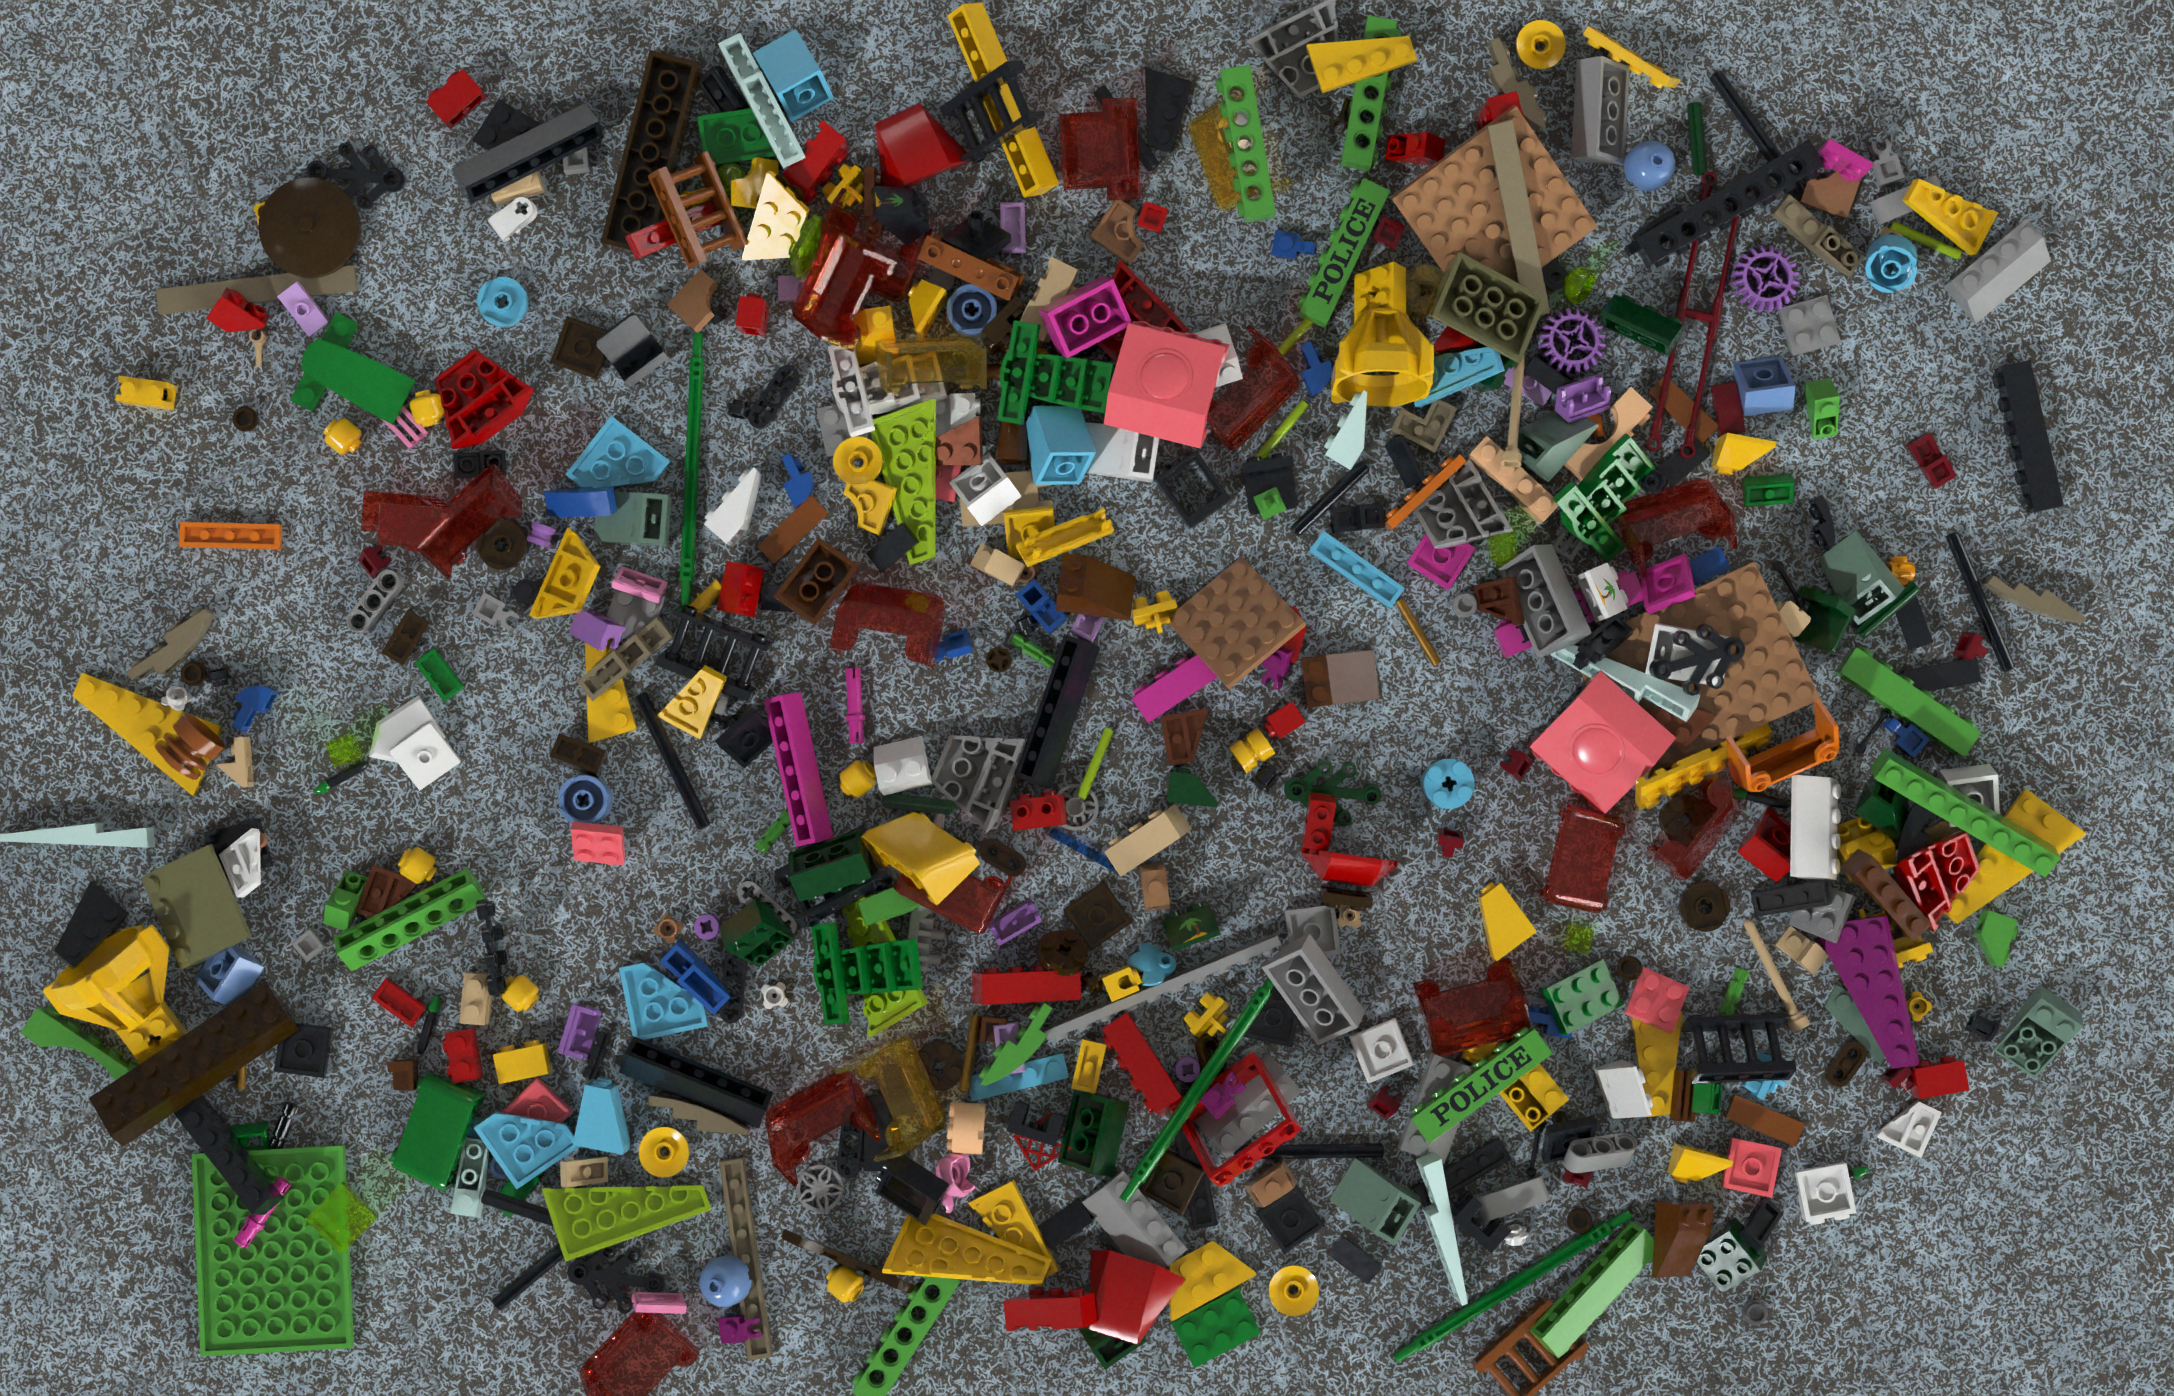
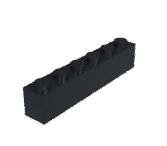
M584 103L452 168L458 187L472 204L603 139L604 136L599 120L587 104Z
M2031 360L1994 369L1995 374L1992 376L1994 387L1999 389L1998 407L2000 412H2004L2006 422H2004L2003 428L2005 435L2010 437L2011 441L2009 455L2011 460L2016 463L2015 481L2017 485H2021L2023 495L2020 496V503L2022 508L2027 511L2028 515L2064 506Z
M1064 634L1015 777L1051 789L1099 653V646Z
M634 1036L624 1053L619 1070L621 1074L758 1129L767 1113L773 1092Z
M203 1094L174 1113L251 1214L266 1215L284 1198Z

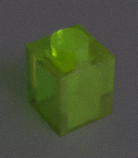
M1514 529L1511 532L1486 537L1489 563L1496 562V567L1504 566L1517 557Z
M346 735L325 743L333 767H342L364 759L356 735Z

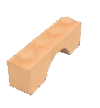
M1632 387L1628 388L1610 407L1614 417V429L1609 439L1595 445L1583 443L1565 463L1564 467L1581 482L1601 457L1626 433L1630 437L1634 435L1631 430L1637 424L1641 427L1650 418L1651 415L1648 412L1653 406Z
M1486 436L1471 451L1467 458L1471 459L1472 463L1485 475L1503 486L1515 498L1520 507L1538 524L1543 523L1558 507L1552 499L1553 496L1522 467L1509 468L1502 466L1501 455L1504 451Z

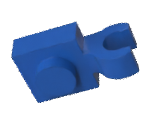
M1275 230L1271 256L1296 260L1297 253L1314 256L1316 243L1299 241L1300 234Z
M967 629L943 635L944 641L927 644L928 652L931 653L932 663L940 662L945 655H948L950 659L973 652Z
M1889 717L1883 723L1885 728L1897 736L1893 743L1910 758H1915L1930 740L1912 723H1908L1904 727L1894 717L1892 719Z

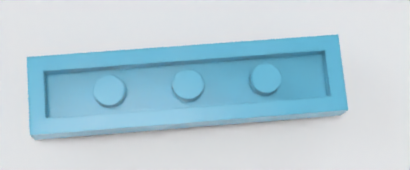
M1325 531L1321 533L1309 550V553L1389 609L1392 608L1405 589Z
M1059 1053L1024 1062L1025 1072L1009 1074L986 1086L979 1084L982 1080L979 1077L980 1073L972 1075L969 1091L971 1101L1069 1078L1064 1054Z

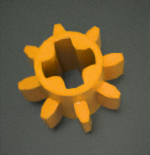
M1890 557V562H1886L1885 565L1900 583L1906 585L1908 581L1913 580L1915 566L1912 562H1907L1908 557Z

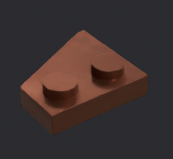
M977 416L936 437V465L981 466L983 464L982 416Z
M1516 576L1473 586L1479 611L1486 614L1491 613L1493 617L1509 620L1513 625L1525 624Z
M1657 705L1649 713L1676 737L1673 743L1681 751H1684L1717 717L1715 713L1696 709L1686 722Z
M1208 708L1160 717L1169 766L1194 761L1208 714Z
M372 865L356 913L371 918L400 903L419 884L414 883L400 873Z

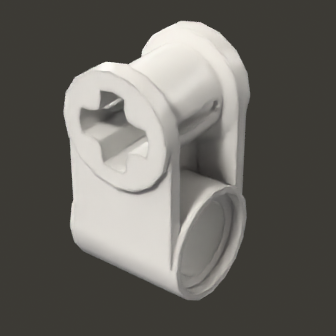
M518 197L505 208L492 215L488 222L501 240L506 242L510 240L509 237L515 232L518 234L521 229L536 218L538 213L537 207L529 199ZM523 205L527 207L528 213L525 215L521 213V206Z

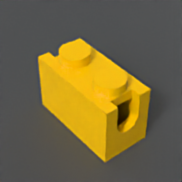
M125 376L118 377V382L122 383L120 387L121 395L116 394L115 401L126 405L174 411L177 386L163 381ZM164 390H167L166 401L162 400Z
M1129 964L1102 975V980L1111 1002L1140 990L1138 984H1141L1142 981L1136 968L1131 969Z
M539 1039L524 1042L525 1047L515 1049L514 1044L499 1047L500 1052L493 1054L498 1083L502 1084L551 1073L552 1067L547 1042L540 1044Z

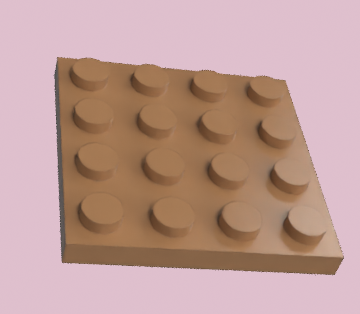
M1242 556L1169 616L1171 623L1168 624L1228 689H1231L1306 626L1301 617Z

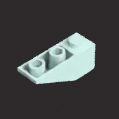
M1365 388L1362 393L1356 392L1350 402V405L1354 407L1349 415L1344 413L1337 424L1340 427L1339 432L1336 436L1331 434L1324 445L1328 449L1325 455L1349 470L1354 466L1365 444L1368 390Z
M466 1138L460 1158L451 1214L481 1218L483 1210L481 1198L486 1189L489 1149L480 1139Z

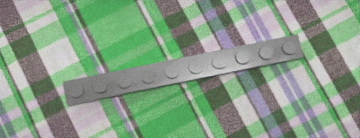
M1273 933L1164 978L1163 982L1158 985L1141 987L1139 991L1113 1002L1109 1000L1044 1027L1048 1040L1053 1038L1054 1041L1062 1040L1069 1036L1068 1032L1075 1029L1078 1032L1084 1031L1092 1026V1022L1101 1020V1022L1108 1021L1115 1017L1114 1013L1124 1010V1013L1138 1008L1137 1004L1146 1000L1147 1003L1157 1001L1161 998V994L1170 991L1171 994L1179 992L1185 988L1184 985L1193 981L1194 984H1198L1207 980V975L1216 972L1219 975L1231 970V965L1250 963L1254 960L1253 956L1261 953L1264 956L1277 951V947L1281 945L1278 935Z

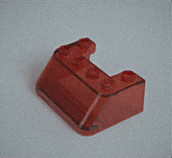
M837 227L831 228L793 304V317L820 340L853 352L861 340L860 327L853 321L855 315L861 309V303L872 286L873 278L875 277L881 281L886 280L893 274L896 261L881 249Z
M862 582L854 583L850 586L837 608L829 648L837 655L842 656L843 651L850 650L855 646L859 628L907 636L905 654L908 659L915 663L924 664L928 670L934 671L946 611L945 602L935 594Z

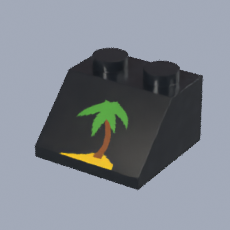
M874 186L871 189L873 217L907 247L930 229L928 201L921 192H916L910 186Z

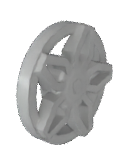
M1081 784L1067 785L1056 794H1064L1069 799L1065 803L1066 812L1069 814L1067 820L1073 817V822L1077 827L1067 824L1061 825L1068 830H1083L1089 827L1098 815V799L1091 789L1089 794L1094 802H1084L1083 799L1076 797ZM1070 788H1077L1073 793V798L1070 794L1064 793V791ZM1085 805L1095 806V808L1091 810H1085ZM1094 812L1091 820L1086 823V817L1083 813L1090 814ZM1076 817H1082V826L1079 825Z
M816 1164L805 1169L798 1178L796 1185L799 1201L804 1207L814 1212H825L834 1208L841 1200L844 1191L843 1180L840 1174L834 1168L825 1164ZM815 1169H822V1171L818 1174V1178L816 1177V1175L810 1173V1171ZM828 1170L827 1179L822 1178V1175ZM832 1173L837 1178L839 1185L829 1183ZM805 1175L813 1179L812 1183L808 1182ZM803 1180L805 1185L810 1188H806L801 1193V1182ZM830 1187L839 1189V1191L830 1192ZM807 1192L812 1194L810 1198H803ZM827 1195H838L837 1199L829 1205V1197ZM816 1198L818 1207H814L807 1202L813 1201ZM821 1198L825 1199V1207L820 1202Z

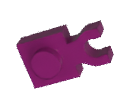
M1281 646L1263 661L1262 667L1266 668L1267 672L1262 677V684L1270 683L1272 678L1274 681L1273 689L1278 690L1282 688V676L1288 674L1293 651Z
M1233 1072L1227 1076L1223 1085L1217 1082L1200 1099L1217 1120L1236 1102L1232 1097L1242 1093L1247 1088L1241 1081L1233 1086L1239 1079Z
M744 1315L718 1318L721 1344L741 1343L747 1341L748 1338L756 1339L761 1337L762 1332H755L752 1328L753 1324L760 1322L759 1317H754L745 1321Z

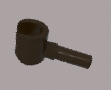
M1344 100L1338 118L1332 123V131L1336 122H1341L1344 126L1341 133L1345 131L1347 126L1345 118L1350 104L1349 100Z

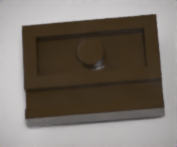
M1325 886L1320 888L1321 902H1325L1327 907L1340 908V905H1347L1354 911H1365V908L1372 909L1373 898L1369 892Z

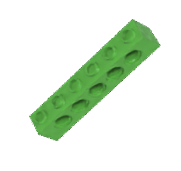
M1368 15L1363 40L1399 37L1400 29H1396L1397 20ZM1388 72L1355 82L1340 162L1342 167L1369 171L1371 165H1376L1379 150H1374L1376 140H1381L1383 126H1379L1380 116L1385 117L1387 102L1383 101L1385 92L1389 93L1392 78L1387 77ZM1368 89L1374 90L1377 93V98L1369 99L1365 96L1364 92ZM1365 113L1371 115L1373 122H1362L1360 115ZM1365 138L1369 146L1365 148L1359 147L1356 144V139Z
M1244 65L1220 69L1219 78H1216L1217 92L1222 93L1223 102L1220 103L1221 116L1227 119L1228 127L1224 128L1226 143L1231 142L1232 152H1228L1230 167H1235L1236 176L1232 177L1234 191L1239 192L1240 201L1237 202L1239 217L1243 216L1244 223L1273 219L1276 211L1251 66ZM1234 90L1240 91L1243 94V98L1233 100L1230 97V92ZM1243 115L1246 117L1247 123L1238 125L1235 123L1234 117ZM1244 139L1248 140L1252 147L1248 150H1243L1239 147L1238 142ZM1246 164H1251L1255 167L1256 172L1251 175L1246 174L1242 167ZM1249 189H1256L1259 191L1260 197L1250 199L1246 192Z
M467 867L334 936L336 953L347 967L354 971L476 908L477 900L485 899L483 888Z
M921 1276L924 1278V1281L920 1287L915 1285L912 1293H909L907 1298L911 1301L907 1307L901 1306L893 1319L897 1321L892 1330L887 1327L881 1336L880 1341L883 1344L878 1351L873 1349L865 1362L869 1364L864 1372L859 1370L852 1383L855 1387L852 1393L857 1396H886L959 1285L961 1279ZM932 1284L936 1285L940 1293L937 1296H930L926 1292V1287ZM915 1306H922L926 1314L923 1317H916L912 1309ZM902 1327H907L911 1330L912 1336L907 1339L902 1338L898 1330ZM889 1348L895 1349L898 1357L894 1360L888 1359L885 1356V1350ZM873 1370L882 1371L884 1379L881 1381L874 1380L871 1377V1372Z

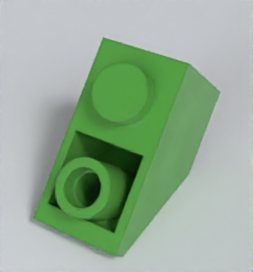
M1831 378L1806 382L1805 403L1813 439L1835 436L1838 433L1840 395Z
M349 870L345 871L325 904L324 924L343 931L351 927L357 917L356 909L368 877Z
M1982 910L1974 934L1989 964L2002 968L2003 964H2006L2009 959L2010 950L2008 948L2011 940H2014L2017 935L2018 926L2016 924L2018 920L1990 910Z

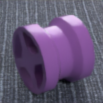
M532 522L531 527L533 530L526 540L550 549L552 545L550 540L555 535L556 529Z
M705 914L698 917L695 921L694 931L701 939H712L720 933L719 927L721 922L715 915Z
M1183 1056L1177 1060L1175 1072L1180 1080L1192 1082L1199 1076L1200 1066L1195 1058Z

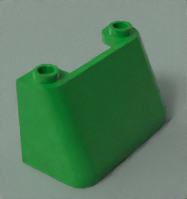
M428 1072L425 1077L421 1076L417 1083L416 1090L419 1092L399 1148L395 1147L390 1161L393 1162V1168L436 1189L446 1191L453 1187L457 1175L452 1173V1171H455L459 1166L457 1162L473 1118L477 1116L478 1112L476 1110L480 1103L483 1104L487 1092L461 1082L453 1084L450 1078Z

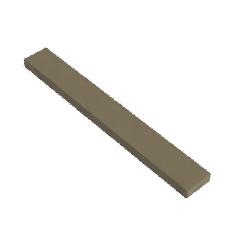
M1509 118L1487 124L1486 127L1517 283L1547 298L1513 119ZM1548 298L1541 315L1550 313Z
M354 265L343 266L338 271L319 278H303L285 273L156 289L158 314L165 315L212 309L226 287L240 292L244 299L252 304L280 301L277 296L297 281L300 282L311 297L358 291L356 269Z
M745 1157L719 1160L732 1255L741 1259L749 1269L747 1273L749 1280H751L749 1294L743 1301L739 1302L741 1315H744L745 1321L759 1317L760 1322L753 1324L752 1328L755 1332H762L761 1337L756 1339L748 1338L745 1341L747 1359L750 1361L773 1357Z

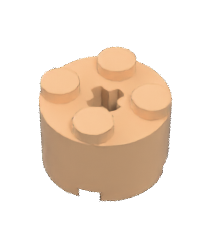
M950 1102L947 1152L982 1155L986 1104Z

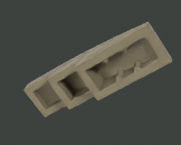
M1994 575L1986 577L1981 584L2002 599L2027 611L2051 619L2075 624L2083 623L2087 619L2047 589L2039 590L2035 593L2021 582L2014 583L2009 587Z
M657 617L617 650L611 652L580 678L577 683L589 698L594 701L657 652L675 635L664 621Z
M654 1093L649 1095L648 1106L673 1108L672 1118L697 1120V1131L742 1135L749 1133L750 1127L740 1121L686 1099Z

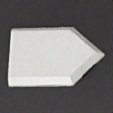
M418 695L376 723L369 757L397 763L389 753V750L429 721L433 723L444 738L446 736Z

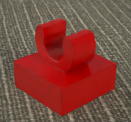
M1145 201L1137 226L1160 234L1169 209Z

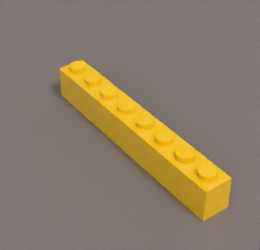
M983 2L962 4L947 15L975 83L1007 62ZM1003 84L1000 93L1014 122L1021 115L1008 84ZM987 95L984 97V105L995 131L998 133L1004 129V126L991 95ZM1036 127L1023 130L1002 144L1024 198L1042 195L1059 185Z

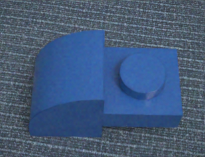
M1311 341L1300 347L1309 368L1302 372L1301 377L1310 397H1314L1321 393L1329 383L1332 375V365L1330 360L1320 363L1319 360L1322 359L1320 350L1317 345L1313 347Z
M788 453L782 456L781 459L791 480L783 483V486L793 506L798 508L812 495L814 478L810 471L801 475L800 472L804 468L798 456L793 458Z
M1035 579L1015 594L1049 635L1068 620V617L1062 611H1056L1055 602Z
M250 686L240 691L234 700L243 705L235 711L232 727L240 731H248L257 711L268 714L279 691L265 686Z
M1529 1005L1528 1010L1521 1009L1520 1019L1544 1024V1034L1568 1039L1572 1038V1033L1562 1036L1549 1005H1547L1546 1013H1543L1544 1008Z

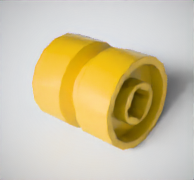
M1258 728L1248 733L1245 741L1238 740L1228 747L1246 774L1258 766L1259 760L1266 761L1275 754L1273 748Z

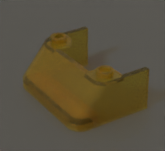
M1257 88L1255 89L1256 100L1258 96ZM1243 94L1231 98L1233 100H1240L1243 98ZM1221 101L1192 119L1188 132L1214 203L1219 210L1228 212L1237 209L1240 195L1239 192L1234 191L1232 177L1236 176L1235 167H1230L1228 152H1232L1229 142L1226 143L1224 128L1228 125L1227 119L1221 116L1220 103L1223 102ZM1250 170L1244 173L1251 175L1256 171ZM1290 177L1272 183V194L1276 195L1289 190L1291 184ZM1249 189L1246 192L1250 199L1260 197V193L1256 189Z
M941 337L875 341L879 383L886 393L899 392L900 387H904L905 384L954 382L959 384L961 389H972L976 384L981 389H987V351L974 338Z
M909 1037L896 1038L866 1051L834 1070L837 1075L855 1069L857 1075L862 1079L874 1076L894 1119L885 1129V1138L889 1148L875 1156V1162L902 1156L945 1127V1111L915 1044Z

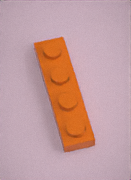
M1460 454L1456 458L1451 455L1440 465L1443 470L1437 476L1434 472L1431 473L1422 482L1425 485L1424 488L1419 492L1414 489L1404 498L1407 503L1401 509L1396 506L1386 515L1389 520L1385 525L1390 531L1467 461Z
M180 522L179 547L282 550L283 525Z

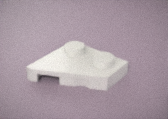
M251 828L219 854L235 895L244 898L261 884L259 829Z
M1915 1101L1877 1131L1875 1137L1921 1158L1942 1112L1919 1101Z

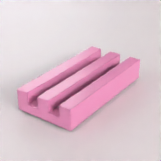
M403 405L401 411L421 433L417 435L399 415L396 420L414 439L410 442L394 424L384 422L409 449H412L429 432L422 427V424L419 425L414 422L413 415Z
M621 566L612 581L611 588L659 604L664 591H666L668 582Z
M633 1292L632 1294L635 1312L686 1314L687 1305L682 1293Z

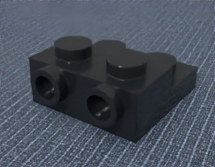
M498 99L472 141L488 151L539 126L540 123Z

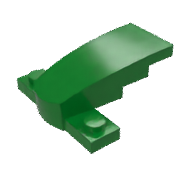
M336 312L322 340H315L304 351L301 361L304 374L290 401L314 412L327 387L348 401L393 425L416 380L368 357L346 349L359 324Z
M1014 320L1009 352L1006 353L1000 367L999 379L1002 393L997 420L1023 425L1028 396L1051 403L1105 414L1108 391L1116 364L1072 357L1065 358L1057 355L1036 354L1040 325Z
M1627 433L1601 457L1577 487L1570 482L1552 498L1562 510L1560 517L1565 530L1581 541L1592 545L1607 563L1626 547L1608 524L1627 510L1623 504L1641 490L1638 483L1651 470L1655 469V466Z
M836 922L819 923L811 927L815 951L813 974L817 989L821 994L825 1025L850 1022L846 993H891L923 989L916 938L868 944L840 951Z

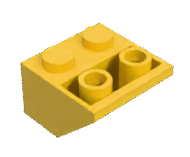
M1857 817L1837 826V834L1840 835L1841 840L1840 848L1837 849V859L1840 861V866L1857 849L1872 855L1884 869L1897 865L1894 843L1887 834H1884L1868 821ZM1841 868V870L1843 871V873L1845 874V876L1847 877V879L1849 880V882H1850V883L1853 882L1852 879H1851V878L1846 874V872Z
M1540 1063L1499 1093L1530 1132L1569 1100Z

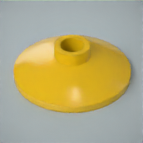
M1535 20L1528 23L1521 29L1516 40V50L1521 61L1530 68L1538 70L1555 66L1562 59L1566 49V40L1561 29L1554 23L1546 20ZM1542 43L1544 50L1538 51L1535 48V44Z
M857 436L844 440L838 445L833 455V467L837 476L850 485L860 486L870 483L879 475L883 465V457L879 447L872 440L865 437ZM862 460L863 465L856 467L854 466L855 461Z
M658 1127L651 1130L643 1137L639 1146V1159L642 1166L647 1172L657 1177L665 1178L676 1175L685 1167L689 1158V1145L686 1138L678 1130L671 1127ZM664 1146L670 1150L667 1156L661 1154V1148Z
M1289 1265L1283 1267L1273 1275L1270 1281V1300L1273 1306L1282 1314L1288 1316L1306 1314L1315 1306L1318 1300V1282L1315 1276L1302 1266ZM1291 1285L1298 1287V1291L1295 1294H1291L1288 1291Z

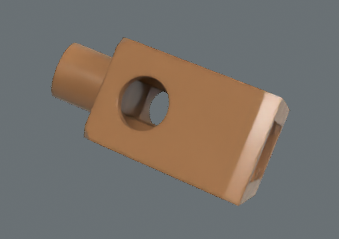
M1164 862L1139 865L1145 912L1170 909Z
M1282 1159L1243 1185L1256 1206L1264 1208L1291 1191L1295 1187L1297 1180Z

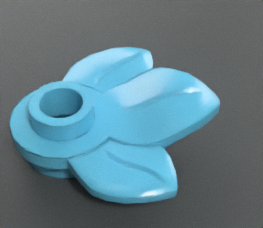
M1148 943L1139 944L1140 952L1134 953L1127 961V964L1143 971L1142 985L1144 986L1162 983L1166 976L1175 971L1177 965L1172 955L1161 952L1158 947Z

